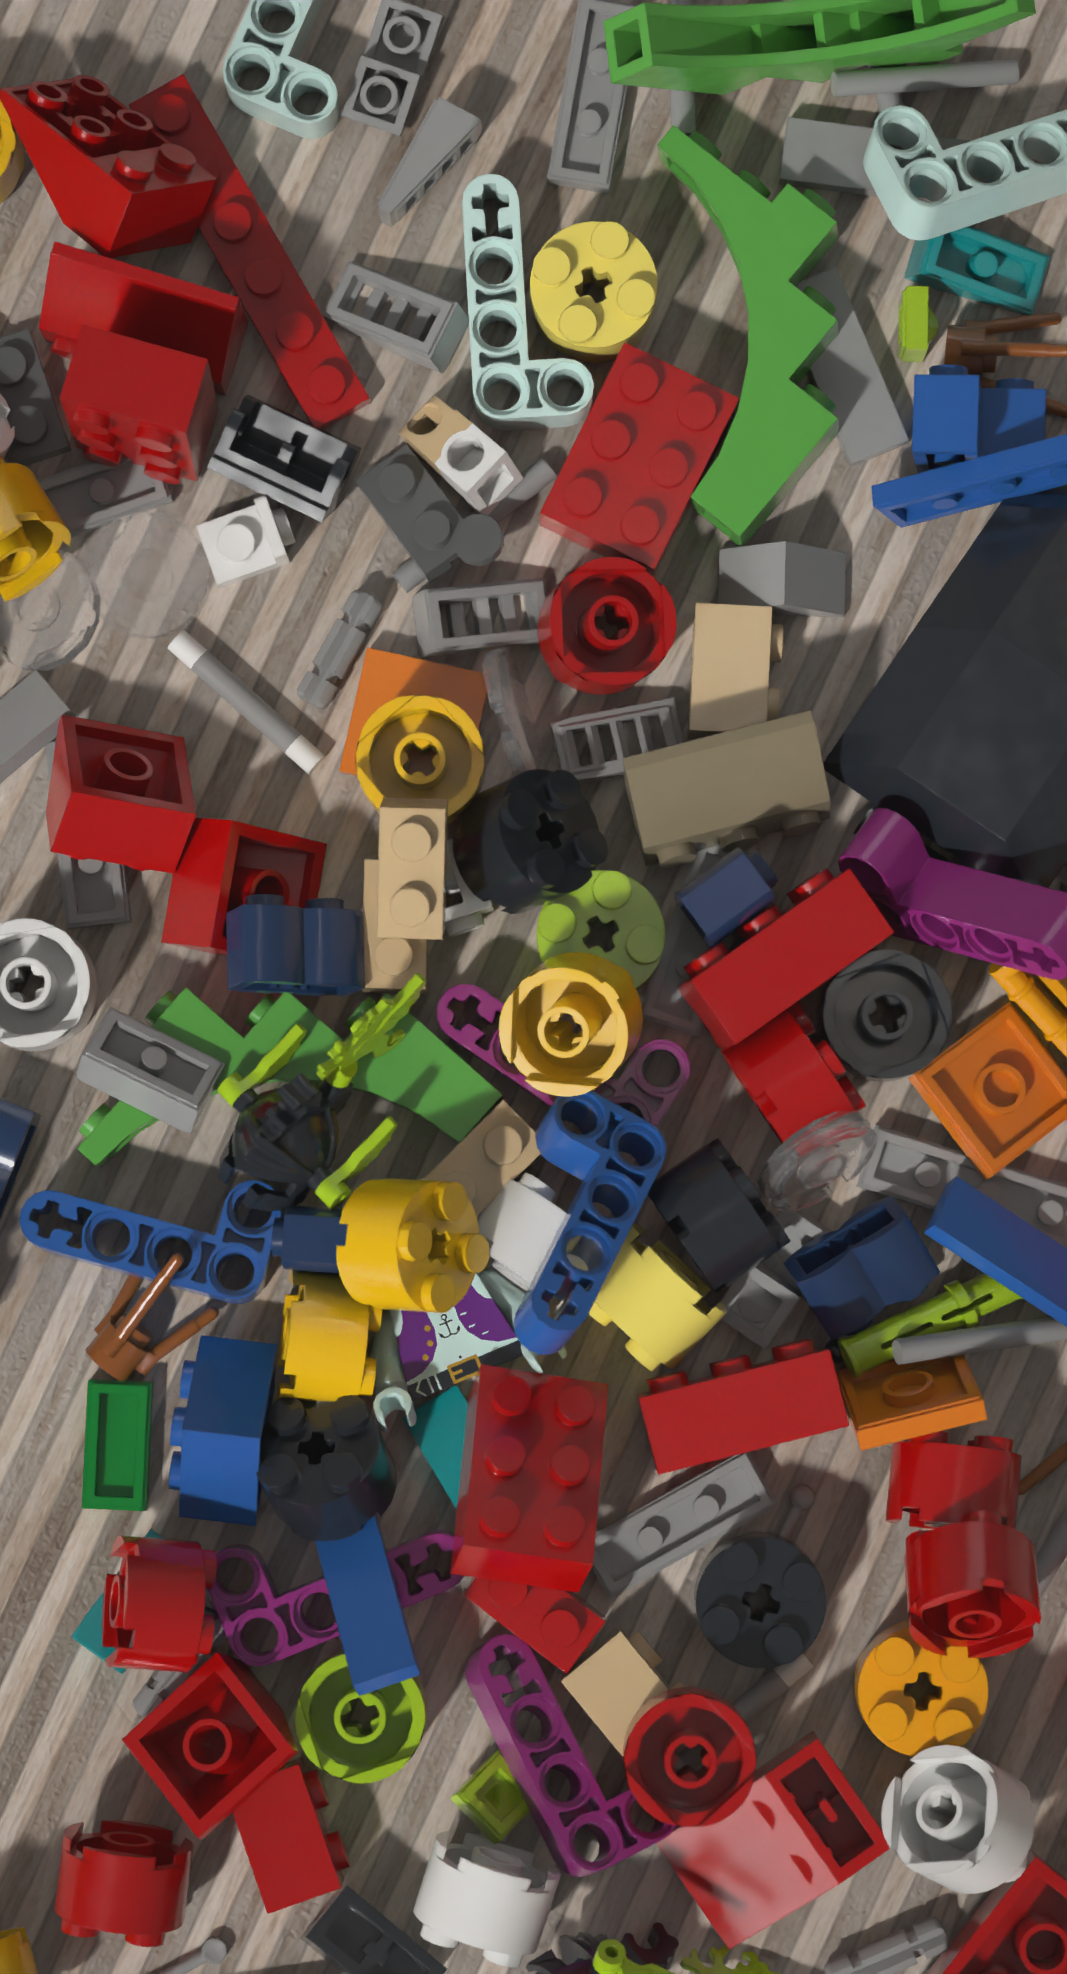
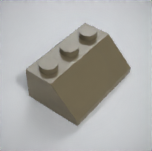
M811 710L622 758L626 795L645 866L659 863L661 868L683 866L694 861L697 858L696 852L714 846H721L723 852H732L737 847L745 850L756 845L759 842L758 837L780 831H783L784 835L788 837L804 835L818 829L821 826L820 821L830 819L831 800L815 721Z

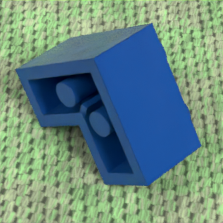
M935 365L929 368V375L914 374L912 454L917 473L1046 439V389H1034V382L1031 380L1019 378L1000 379L996 381V388H981L980 376L968 375V368L959 365Z
M201 1335L196 1361L184 1360L180 1382V1398L188 1399L186 1408H174L170 1434V1446L181 1447V1451H173L169 1473V1489L180 1491L179 1517L256 1526L262 1493V1485L256 1472H259L261 1438L264 1424L267 1421L266 1414L268 1408L272 1405L275 1391L277 1344Z

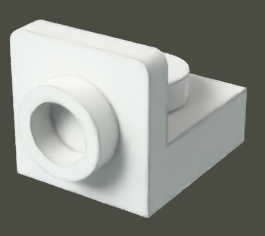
M266 495L254 498L255 505L196 525L218 588L290 563L284 546L296 543L284 508L280 507L271 510Z
M453 839L447 840L446 890L449 897L461 893L463 903L445 908V927L448 936L453 937L485 926L482 915L493 912L494 908L491 899L483 902L465 884L456 866L453 855Z

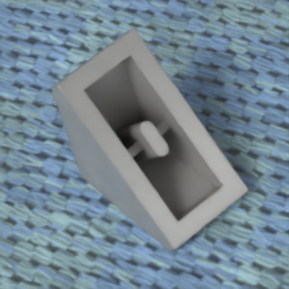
M790 541L719 549L718 604L772 607V615L844 617L846 553Z

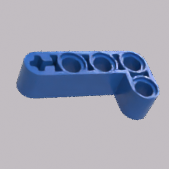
M593 1091L578 1096H558L538 1125L535 1135L537 1148L545 1159L583 1180L516 1312L513 1323L515 1335L520 1343L529 1351L540 1355L554 1354L562 1350L586 1319L664 1162L667 1151L665 1139L656 1127ZM566 1120L575 1124L582 1132V1135L569 1131L562 1121ZM619 1152L630 1154L636 1159L639 1166L627 1163ZM597 1202L606 1206L614 1218L603 1216L596 1210L593 1203ZM567 1254H572L582 1259L588 1270L576 1268L570 1263ZM553 1297H556L564 1302L559 1307L554 1319H552L547 1313L550 1301Z
M248 1180L239 1183L229 1192L223 1205L216 1233L212 1235L62 1192L44 1190L35 1193L26 1200L20 1211L19 1223L26 1238L33 1245L46 1252L153 1281L161 1270L158 1264V1252L161 1246L173 1239L184 1240L191 1246L192 1260L187 1268L174 1274L167 1286L228 1303L243 1304L252 1301L261 1294L266 1284L274 1257L272 1255L273 1223L275 1217L284 1218V1210L272 1211L269 1221L262 1227L253 1229L241 1225L237 1219V1208L240 1202L244 1200L249 1186L258 1183L268 1189H274L262 1181ZM53 1205L59 1206L58 1213L65 1220L79 1225H83L82 1214L84 1212L91 1213L82 1229V1248L77 1249L73 1247L79 1239L78 1236L73 1232L62 1229H53L50 1238H44L45 1230L36 1223L39 1213L49 1215ZM111 1222L125 1224L130 1232V1242L127 1248L121 1254L115 1256H106L100 1253L96 1244L97 1234L100 1229ZM235 1256L249 1259L254 1266V1277L251 1283L246 1288L238 1291L224 1288L219 1279V1270L222 1264L227 1259Z

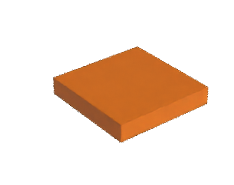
M367 647L340 764V773L358 777L355 763L356 749L363 726L378 708L401 696L427 695L451 701L465 711L479 731L491 674ZM415 748L407 754L411 764L406 771L409 775L420 771L425 776H428L435 771L431 761L436 755L433 750L423 755Z
M1010 1001L935 1057L926 1067L908 1078L985 1181L1067 1119V1076Z
M965 1355L898 1365L893 1358L862 1373L857 1378L851 1375L848 1368L836 1372L843 1403L860 1451L988 1419L984 1399Z

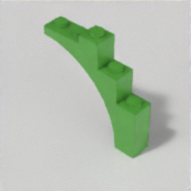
M790 0L738 5H676L644 2L603 21L611 84L726 95L766 77L823 83L831 79L833 71L854 70L864 65L889 68L937 64L962 54L963 43L1036 14L1034 0Z
M673 125L657 144L660 161L697 197L723 235L742 281L748 312V364L738 411L718 457L691 495L693 509L741 547L747 544L839 433L838 418L832 414L837 409L834 402L809 383L803 390L797 386L808 373L811 366L839 334L838 320L832 316L836 312L835 306L824 295L810 286H807L803 292L796 287L800 281L807 277L837 241V221L832 218L836 211L823 197L813 190L806 189L801 194L788 183L776 198L770 202L767 199L771 194L769 189L753 174L742 169L736 175L718 161L722 156L721 152L705 136L697 131H693L687 136Z
M187 987L178 996L169 990L145 1017L152 1025V1028L225 1063L224 1069L210 1096L218 1094V1087L231 1074L238 1072L243 1078L249 1075L258 1066L261 1059L283 1039L296 1023H300L307 1030L305 1037L300 1042L301 1047L291 1056L288 1064L282 1067L273 1078L264 1084L290 1082L300 1073H303L312 1083H318L320 1078L316 1075L318 1071L317 1066L331 1059L328 1051L334 1047V1043L340 1039L344 1043L351 1036L350 1033L345 1040L341 1039L290 993H283L279 999H276L271 993L266 995L246 1018L245 1022L252 1029L245 1037L241 1036ZM386 993L382 997H385L386 999L390 998L391 1000L393 999L388 993ZM368 996L347 1019L345 1025L350 1029L355 1021L363 1017L368 1010L374 1008L378 1002L371 996ZM408 1012L392 1029L386 1032L390 1036L396 1030L402 1029L406 1034L400 1044L381 1057L375 1058L371 1053H368L358 1059V1069L351 1081L354 1084L352 1090L377 1095L412 1111L460 1143L503 1098V1095ZM120 1100L112 1109L103 1103L80 1128L79 1132L86 1139L79 1145L77 1150L95 1166L103 1167L140 1132L160 1120Z

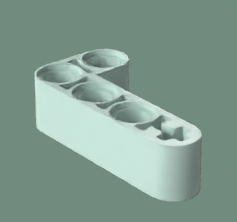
M251 0L224 60L222 71L229 99L243 113L297 136L308 139L326 136L338 124L341 113L336 84L330 75L321 69L298 60L324 0ZM274 11H285L295 18L294 23L288 30L277 34L265 30L262 27V22L267 15ZM257 67L269 73V80L259 90H244L236 84L237 78L248 68ZM307 92H318L327 98L328 101L325 108L315 115H304L294 108L297 99Z
M902 105L891 106L881 111L875 119L864 153L863 166L865 173L892 225L900 234L918 241L932 239L1066 194L1067 109L943 150L922 113L912 107ZM889 144L897 145L903 148L904 150L895 149L891 147ZM1030 159L1038 160L1043 164L1035 163ZM972 177L981 178L988 183L978 182ZM915 196L925 197L932 202L921 201Z
M485 174L478 176L468 184L463 192L462 199L472 384L477 416L490 428L504 431L576 425L588 416L592 408L594 396L592 375L585 365L574 359H528L520 207L517 190L508 179L501 175ZM485 199H497L499 208V237L491 236L486 238L485 214L483 211ZM490 259H501L509 264L512 268V273L503 283L496 285L488 284L477 275L480 265ZM505 321L514 328L516 336L506 346L492 347L481 338L482 330L490 322ZM558 380H572L581 387L583 395L574 405L567 407L559 406L552 402L547 394L550 386ZM507 383L517 389L520 398L510 409L496 410L484 400L487 390L494 384Z

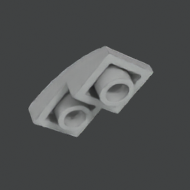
M381 0L364 56L360 55L341 116L402 136L423 83L445 16L400 0Z

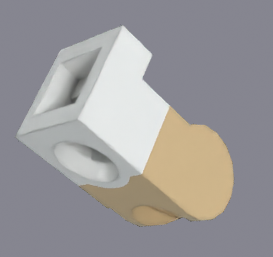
M432 396L398 432L413 452L461 494L478 514L488 516L523 479V476L503 448L458 410L454 411L436 396Z

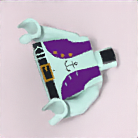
M483 1270L480 1273H475L467 1293L458 1304L446 1313L385 1310L382 1313L379 1332H374L370 1357L376 1358L374 1384L376 1398L373 1409L381 1431L388 1432L385 1419L394 1410L405 1411L409 1426H414L417 1416L412 1401L477 1375L481 1364L497 1367L524 1355L536 1373L544 1372L537 1362L538 1354L525 1348L515 1335L513 1324L515 1315L526 1292L495 1270ZM565 1347L558 1351L562 1359L567 1355Z

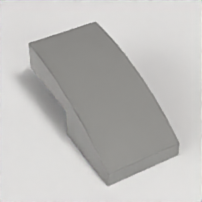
M787 1200L775 1219L791 1242L732 1283L720 1299L727 1309V1313L721 1320L764 1349H766L802 1295L785 1267L784 1262L808 1242L832 1232V1230Z

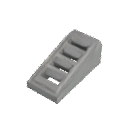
M438 97L437 100L434 99L378 202L380 222L392 227L477 142L478 137L482 133V121L478 117L441 97Z
M349 260L322 314L325 320L439 373L445 372L469 323L468 316L457 302ZM368 285L373 290L360 316L352 314L364 286ZM388 296H391L395 300L383 324H377L376 321ZM412 307L416 308L418 312L407 334L400 333Z
M545 578L424 589L413 595L412 605L420 657H436L538 644V618L542 605L547 598ZM513 596H524L528 630L518 631ZM497 598L502 633H493L489 599ZM465 602L472 603L476 635L467 636L463 603ZM442 605L446 606L450 638H443L439 606Z
M663 699L550 722L560 770L563 769L572 773L580 785L624 775L622 758L629 757L630 755L623 724L635 722L641 752L644 753L654 750L647 718L655 716L660 717L666 747L683 743L684 739L675 699ZM610 727L617 760L605 762L598 729ZM585 732L592 765L580 767L573 735Z

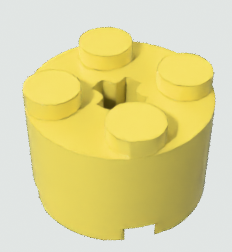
M582 222L566 227L553 235L534 258L530 276L531 313L535 326L542 338L550 347L560 353L592 363L616 359L624 342L636 347L648 330L655 313L658 281L652 257L639 239L617 222ZM593 282L597 288L605 286L604 300L595 303L590 295L582 296L583 285Z
M633 1223L589 1314L605 1327L612 1321L630 1337L625 1344L626 1349L650 1371L653 1372L661 1363L674 1369L727 1313V1309L721 1301L711 1309L703 1300L711 1290L707 1284L659 1239L652 1247H647L638 1240L646 1229Z

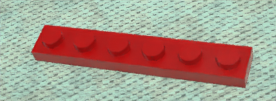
M184 74L128 104L130 110L137 111L149 118L153 124L152 128L168 141L189 150L196 157V163L216 178L197 227L235 294L240 298L243 308L309 423L324 430L370 404L368 394Z

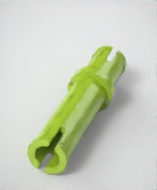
M985 1273L962 1284L958 1280H954L944 1285L943 1293L901 1313H897L846 1339L842 1338L837 1341V1345L849 1372L853 1377L857 1378L862 1373L894 1358L892 1351L894 1339L952 1331L959 1327L963 1329L973 1328L979 1325L978 1318L1023 1298Z

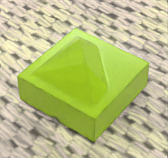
M906 286L905 290H902L898 302V358H901V362H923L928 347L939 329L938 320L928 306L929 286Z
M500 1750L493 1752L450 1796V1799L493 1844L500 1842L529 1812L528 1806Z

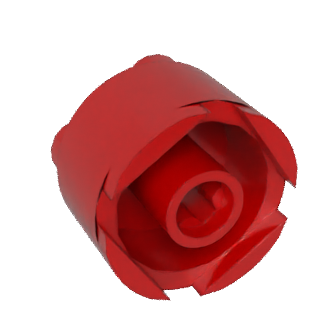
M597 558L573 570L551 590L540 610L537 635L542 656L556 680L578 691L589 694H613L634 686L660 665L673 645L676 635L677 617L670 593L663 584H660L654 576L646 571L647 568L627 558ZM603 614H605L607 624L617 625L618 632L609 639L605 638L603 630L596 629L595 621Z
M798 1002L791 1005L738 1044L721 1050L733 1073L743 1088L747 1090L758 1107L759 1112L791 1156L799 1150H803L866 1107L863 1099L846 1075L836 1080L846 1070L825 1040L821 1041L817 1035L810 1039L808 1038L816 1032V1029Z
M939 1431L892 1444L886 1522L896 1524L902 1520V1512L910 1513V1527L935 1529L947 1524L962 1522L964 1516L974 1511H991L1000 1515L1003 1525L1016 1529L1022 1456L1012 1452L1013 1439L976 1435L974 1440H968L967 1445L948 1444L949 1433Z
M974 1511L964 1516L962 1522L947 1524L932 1530L916 1531L906 1538L904 1564L909 1631L917 1644L928 1651L947 1656V1645L967 1647L968 1658H986L1016 1650L1027 1644L1034 1637L1033 1625L1036 1622L1040 1625L1041 1608L1035 1548L1032 1541L1025 1534L1012 1527L1003 1525L1000 1515L995 1512Z
M118 1536L113 1544L110 1556L122 1557L119 1575L106 1574L103 1594L102 1645L103 1647L115 1648V1651L105 1659L106 1665L115 1668L189 1672L192 1666L196 1664L198 1655L209 1654L212 1648L214 1620L212 1615L204 1614L205 1589H212L216 1578L217 1557L215 1550L202 1549L198 1541Z
M693 1686L662 1692L651 1698L637 1711L625 1735L623 1761L630 1790L641 1807L663 1823L683 1827L714 1825L732 1815L743 1804L751 1791L756 1772V1750L752 1735L739 1711L729 1701L714 1692ZM682 1743L689 1748L701 1744L704 1746L700 1752L704 1765L696 1771L690 1765H685L678 1770L674 1767L679 1760L675 1749Z
M101 1820L100 1833L83 1834L84 1822L75 1823L65 1828L54 1907L57 1915L62 1918L61 1931L63 1933L84 1938L98 1936L100 1931L125 1934V1941L132 1945L157 1947L164 1944L165 1933L174 1931L183 1925L193 1854V1843L191 1840L185 1837L182 1844L177 1846L172 1844V1830L131 1821Z

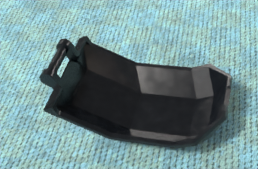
M1067 485L1002 500L823 762L826 772L873 803L853 834H857L873 810L884 808L906 818L917 831L963 861L964 863L961 866L1049 888L1067 863ZM923 843L929 857L953 863Z

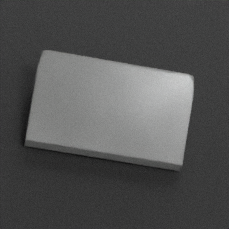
M110 1007L81 1056L76 1076L80 1081L183 1132L191 1133L224 1069L225 1063Z

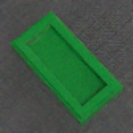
M88 1380L82 1489L83 1509L148 1510L154 1382Z

